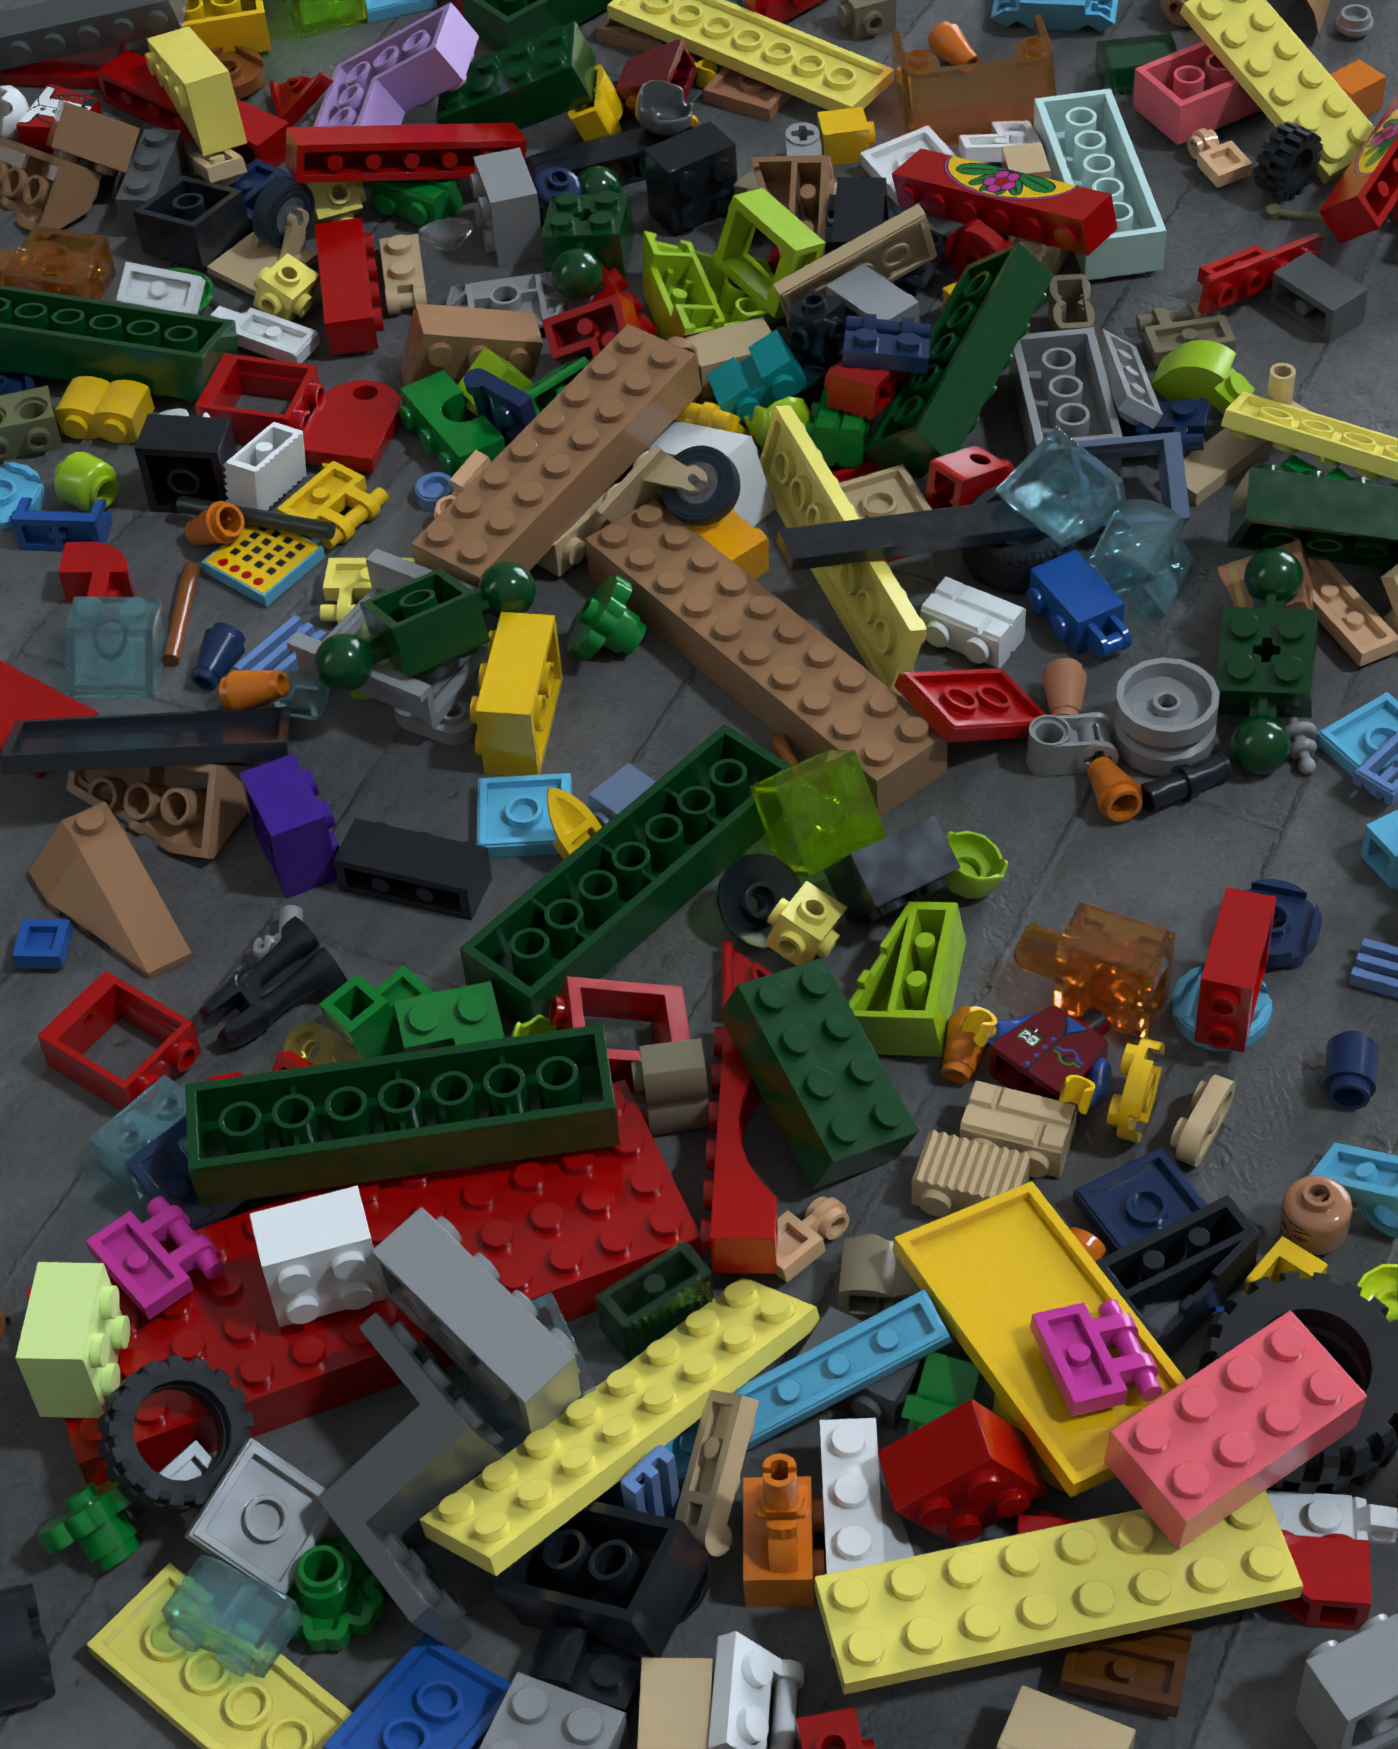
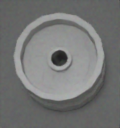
M1162 657L1146 660L1128 669L1118 681L1115 700L1113 743L1118 750L1119 757L1131 768L1154 776L1167 775L1171 773L1172 767L1178 764L1186 763L1190 765L1210 757L1214 751L1220 691L1214 678L1202 667L1183 659Z

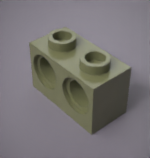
M48 385L0 395V461L63 448Z

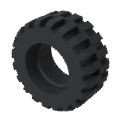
M1298 1271L1282 1272L1279 1282L1272 1283L1269 1277H1263L1250 1283L1248 1295L1244 1291H1236L1225 1302L1224 1310L1216 1312L1209 1324L1197 1372L1291 1310L1368 1396L1356 1428L1267 1490L1281 1491L1282 1486L1295 1488L1296 1492L1301 1494H1315L1316 1489L1325 1488L1327 1494H1343L1347 1492L1351 1479L1355 1485L1362 1486L1375 1478L1378 1467H1386L1398 1449V1320L1395 1319L1389 1322L1386 1318L1389 1308L1377 1297H1373L1370 1301L1360 1295L1362 1287L1350 1281H1346L1345 1285L1341 1286L1330 1282L1331 1275L1314 1272L1312 1279H1300V1272Z

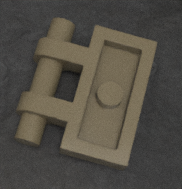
M1199 302L1188 303L1187 308L1167 311L1166 307L1152 309L1149 314L1137 315L1136 326L1139 332L1144 331V343L1154 366L1160 364L1161 359L1174 349L1194 340L1214 341L1227 346L1235 352L1236 339L1225 314L1220 315L1219 309L1203 315L1198 311Z

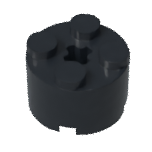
M32 1583L0 1589V1712L45 1700V1697L56 1694L45 1635L44 1633L42 1634L39 1610Z

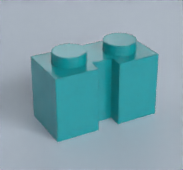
M777 330L748 347L751 355L743 361L738 362L733 357L706 374L720 408L723 411L740 417L739 424L743 427H746L743 417L748 416L752 421L755 406L759 405L768 408L778 400L788 396L793 397L808 386L805 374L795 353Z

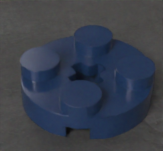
M1261 879L1252 882L1251 888L1245 891L1277 897L1274 919H1277V926L1279 927L1272 928L1267 967H1280L1285 970L1299 968L1304 963V958L1311 954L1318 944L1322 924L1320 909L1317 904L1314 908L1306 900L1307 893L1295 884L1276 879Z

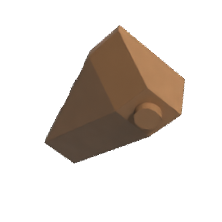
M0 136L1 203L5 208L15 213L17 216L15 220L21 227L44 236H49L91 210L93 201L99 193V183L103 174Z
M215 763L68 771L66 790L92 806L105 801L114 816L129 824L128 828L138 834L148 835L160 843L159 846L170 853L214 859L247 813L248 804L240 772L251 769V766Z
M103 801L62 820L28 871L48 907L59 915L63 912L77 922L78 928L88 936L93 934L110 946L112 953L148 979H152L194 959L190 948L126 833L106 802Z

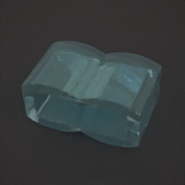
M204 1554L198 1557L161 1610L169 1627L167 1633L176 1644L194 1653L199 1648L216 1653L215 1660L219 1665L238 1677H244L248 1672L264 1678L303 1621L297 1604L293 1599L274 1587L256 1579L248 1578L230 1565Z

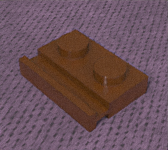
M1168 1625L1067 1647L1059 1691L1177 1718L1193 1630Z

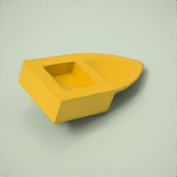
M553 787L547 790L548 814L557 837L552 842V845L564 860L600 830L602 826L591 810L572 794Z

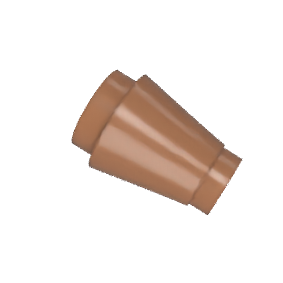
M1059 658L1051 661L1046 666V671L1041 679L1050 715L1081 714L1088 677L1083 670L1082 664L1077 660Z

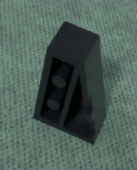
M1228 1194L1095 1261V1263L1170 1358L1212 1315L1215 1307H1219L1255 1268L1260 1232Z

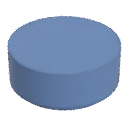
M433 472L421 477L415 484L417 504L426 511L434 512L437 502L454 491L449 481L452 476L447 473Z

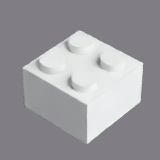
M358 1185L250 1213L262 1270L279 1327L293 1323H309L323 1315L346 1309H361L372 1302L386 1299L372 1255L374 1248Z

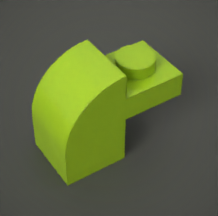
M1209 340L1189 341L1174 349L1161 359L1151 382V386L1168 401H1178L1180 399L1198 400L1203 396L1223 415L1225 409L1243 392L1253 394L1255 390L1243 375L1237 373L1231 367L1236 353L1223 344Z

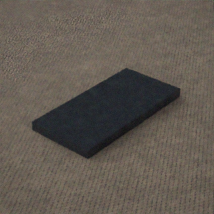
M291 707L15 720L0 755L1 773L21 774L273 761L289 755L292 726Z

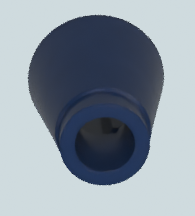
M218 622L204 632L194 671L191 675V680L195 685L204 690H214L217 684L220 683V680L225 677L245 653L244 643L246 639L240 630L230 624Z

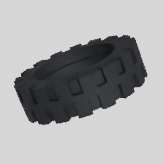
M170 1356L163 1361L157 1362V1360L147 1363L127 1377L111 1393L105 1403V1406H107L105 1413L99 1418L97 1431L102 1432V1440L97 1443L100 1459L105 1458L108 1468L105 1469L107 1477L112 1484L116 1481L123 1488L121 1494L131 1502L138 1499L145 1503L144 1508L149 1511L160 1512L164 1509L170 1510V1514L185 1513L190 1509L203 1507L244 1442L251 1438L250 1429L254 1427V1418L252 1411L246 1412L243 1402L247 1398L240 1387L234 1389L228 1382L231 1377L220 1368L216 1371L208 1368L209 1362L193 1358L190 1361H185L183 1356ZM163 1390L183 1391L198 1399L212 1415L218 1432L217 1454L211 1467L201 1476L187 1481L172 1480L153 1471L140 1456L133 1436L134 1417L140 1404L153 1393Z

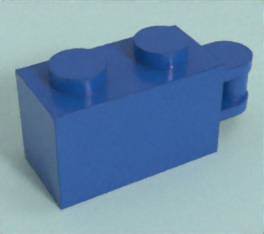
M1077 550L1030 568V586L1027 590V600L1031 609L1036 614H1041L1051 625L1057 639L1065 641L1076 655L1091 649L1098 658L1103 659L1116 651L1124 650L1131 646L1130 633L1123 624L1125 603Z

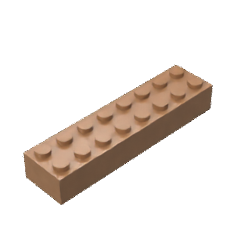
M627 324L411 543L417 564L431 570L442 568L457 580L478 587L479 580L484 571L498 562H515L530 571L553 547V544L583 516L701 393L702 388L696 354Z

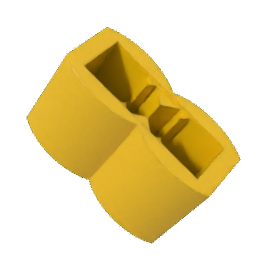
M601 64L595 66L593 102L568 111L569 118L584 142L622 132L619 120L623 114L624 105Z
M79 376L71 380L54 412L60 431L66 436L87 440L100 437L113 443L129 444L137 442L147 414H152L155 407L149 386L132 380H116L110 383L97 377Z

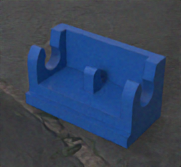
M22 497L19 500L15 513L11 517L21 551L63 552L65 542H100L106 544L113 523L111 512H103L106 507V500L98 499L95 500L91 513L29 510L32 498Z

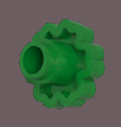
M616 574L613 577L608 576L599 585L593 597L591 596L585 601L578 613L577 620L573 626L574 631L567 642L568 652L581 660L592 658L602 646L615 654L622 652L629 656L634 652L644 637L647 626L640 622L639 615L626 608L625 603L632 593V583Z
M108 1480L106 1483L95 1486L92 1482L76 1491L64 1501L67 1506L66 1509L49 1519L37 1530V1537L48 1554L60 1551L76 1541L89 1563L96 1561L100 1569L106 1571L125 1560L141 1546L134 1536L138 1529L124 1509L133 1502L121 1494L123 1488L117 1481L112 1484Z
M335 1536L331 1539L329 1537H321L317 1545L307 1550L300 1558L295 1568V1580L284 1598L281 1600L273 1598L271 1601V1608L275 1619L282 1626L285 1636L288 1639L305 1637L308 1647L316 1652L327 1649L342 1650L348 1646L352 1634L357 1636L371 1634L376 1627L377 1621L386 1611L381 1593L385 1588L358 1552L353 1550L352 1544L346 1536Z

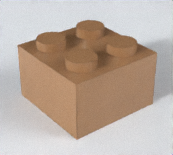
M59 101L46 145L54 148L52 155L75 164H78L79 158L82 157L91 161L90 169L115 177L117 170L124 173L127 172L140 128L71 103Z

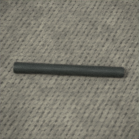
M179 496L176 502V510L179 513L198 516L213 504L214 501ZM237 506L243 514L244 524L330 540L335 534V524L333 522Z

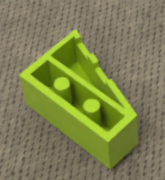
M908 902L879 946L881 954L869 971L864 969L858 978V989L848 1003L877 1055L943 1057L948 1019L952 1014L966 945L965 933L957 903Z

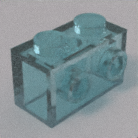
M163 1075L88 1138L98 1168L138 1200L146 1195V1192L123 1162L186 1114L185 1090L166 1075ZM186 1135L177 1143L188 1156Z

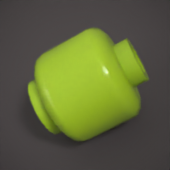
M75 452L58 464L55 470L54 489L58 498L85 513H91L95 500H106V507L110 506L115 500L118 492L117 475L114 468L101 459L87 452Z

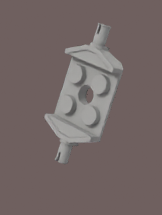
M543 272L451 286L446 306L534 312L538 327L542 328V319L586 305L596 295L594 294L590 298L581 301L569 300L560 295L554 288L551 272ZM503 299H512L510 301L501 302V300Z

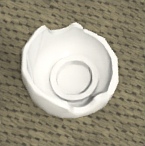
M11 85L0 86V136L19 142L20 138L16 124L29 110V106L23 94Z

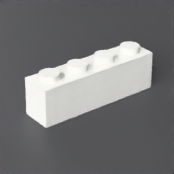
M876 1418L820 1420L827 1574L914 1556L901 1515L895 1512L877 1453ZM830 1647L831 1659H834V1658H833L832 1651H831V1647Z

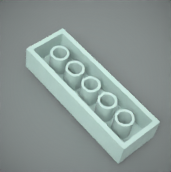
M1111 89L1035 98L1033 128L1043 145L1051 170L1050 179L1112 195L1118 229L1089 256L1075 252L1082 274L1088 280L1164 270L1167 231Z

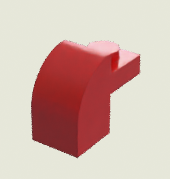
M65 542L58 575L67 604H86L94 634H111L115 616H120L122 613V603L136 602V594L126 558L117 548L105 543Z

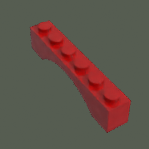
M725 1026L715 1027L714 1055L715 1057H722L721 1063H712V1094H719V1101L709 1102V1131L717 1132L716 1139H707L706 1167L707 1170H714V1178L704 1179V1210H712L711 1219L701 1220V1251H711L712 1273L777 1274V1197L759 1180L748 1163L742 1147L747 1125L754 1110L762 1102L763 1097Z
M1039 1512L1032 1516L1018 1515V1534L1085 1521V1519L1062 1518L1060 1515L1051 1512ZM1282 1530L1302 1581L1303 1589L1299 1598L1273 1604L1284 1609L1305 1627L1358 1631L1367 1622L1371 1607L1369 1540H1356L1338 1533L1327 1534L1322 1537L1302 1536Z

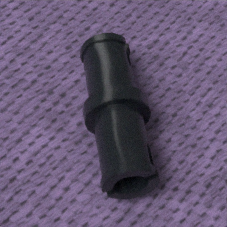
M1219 751L1190 765L1186 763L1178 764L1172 767L1171 773L1148 783L1140 784L1143 808L1147 812L1152 813L1158 808L1180 799L1189 801L1198 797L1201 790L1229 780L1233 776L1230 760L1223 752Z

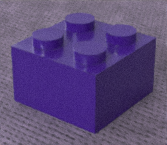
M290 754L240 772L255 836L286 899L336 881L337 875L333 859L340 846L333 831L329 832L330 828L335 827V821L327 801L318 802L316 798L319 795V790L311 770L308 768L302 771L294 754Z

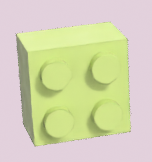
M38 1262L16 1353V1361L40 1417L100 1418L105 1413L107 1407L105 1403L108 1397L120 1385L118 1356L120 1349L127 1348L130 1339V1320L128 1316L121 1313L118 1287L111 1285L104 1263Z

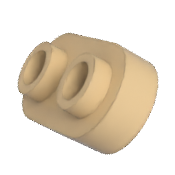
M1214 1074L1209 1082L1200 1081L1192 1098L1191 1109L1193 1111L1189 1119L1181 1117L1172 1133L1170 1146L1177 1148V1160L1194 1167H1198L1202 1162L1229 1111L1235 1093V1081Z

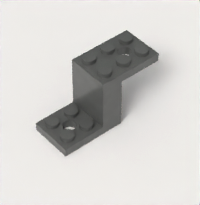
M375 1312L359 1329L420 1405L317 1499L410 1623L444 1645L458 1651L473 1637L460 1620L467 1612L448 1589L443 1587L439 1590L429 1578L435 1573V1570L417 1550L428 1539L425 1537L419 1519L438 1506L445 1497L455 1493L482 1473L489 1464L505 1456L498 1446L505 1438L485 1415L482 1414L480 1416L470 1405L474 1401L454 1377H448L439 1367L443 1362L424 1340H418L400 1320L391 1326Z

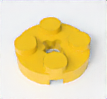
M1141 1038L1138 1045L1127 1043L1120 1073L1126 1074L1127 1079L1123 1094L1115 1093L1113 1095L1107 1116V1124L1117 1128V1138L1139 1143L1143 1137V1134L1134 1130L1137 1121L1148 1124L1162 1071V1067L1153 1065L1154 1053L1164 1055L1165 1045L1163 1042Z

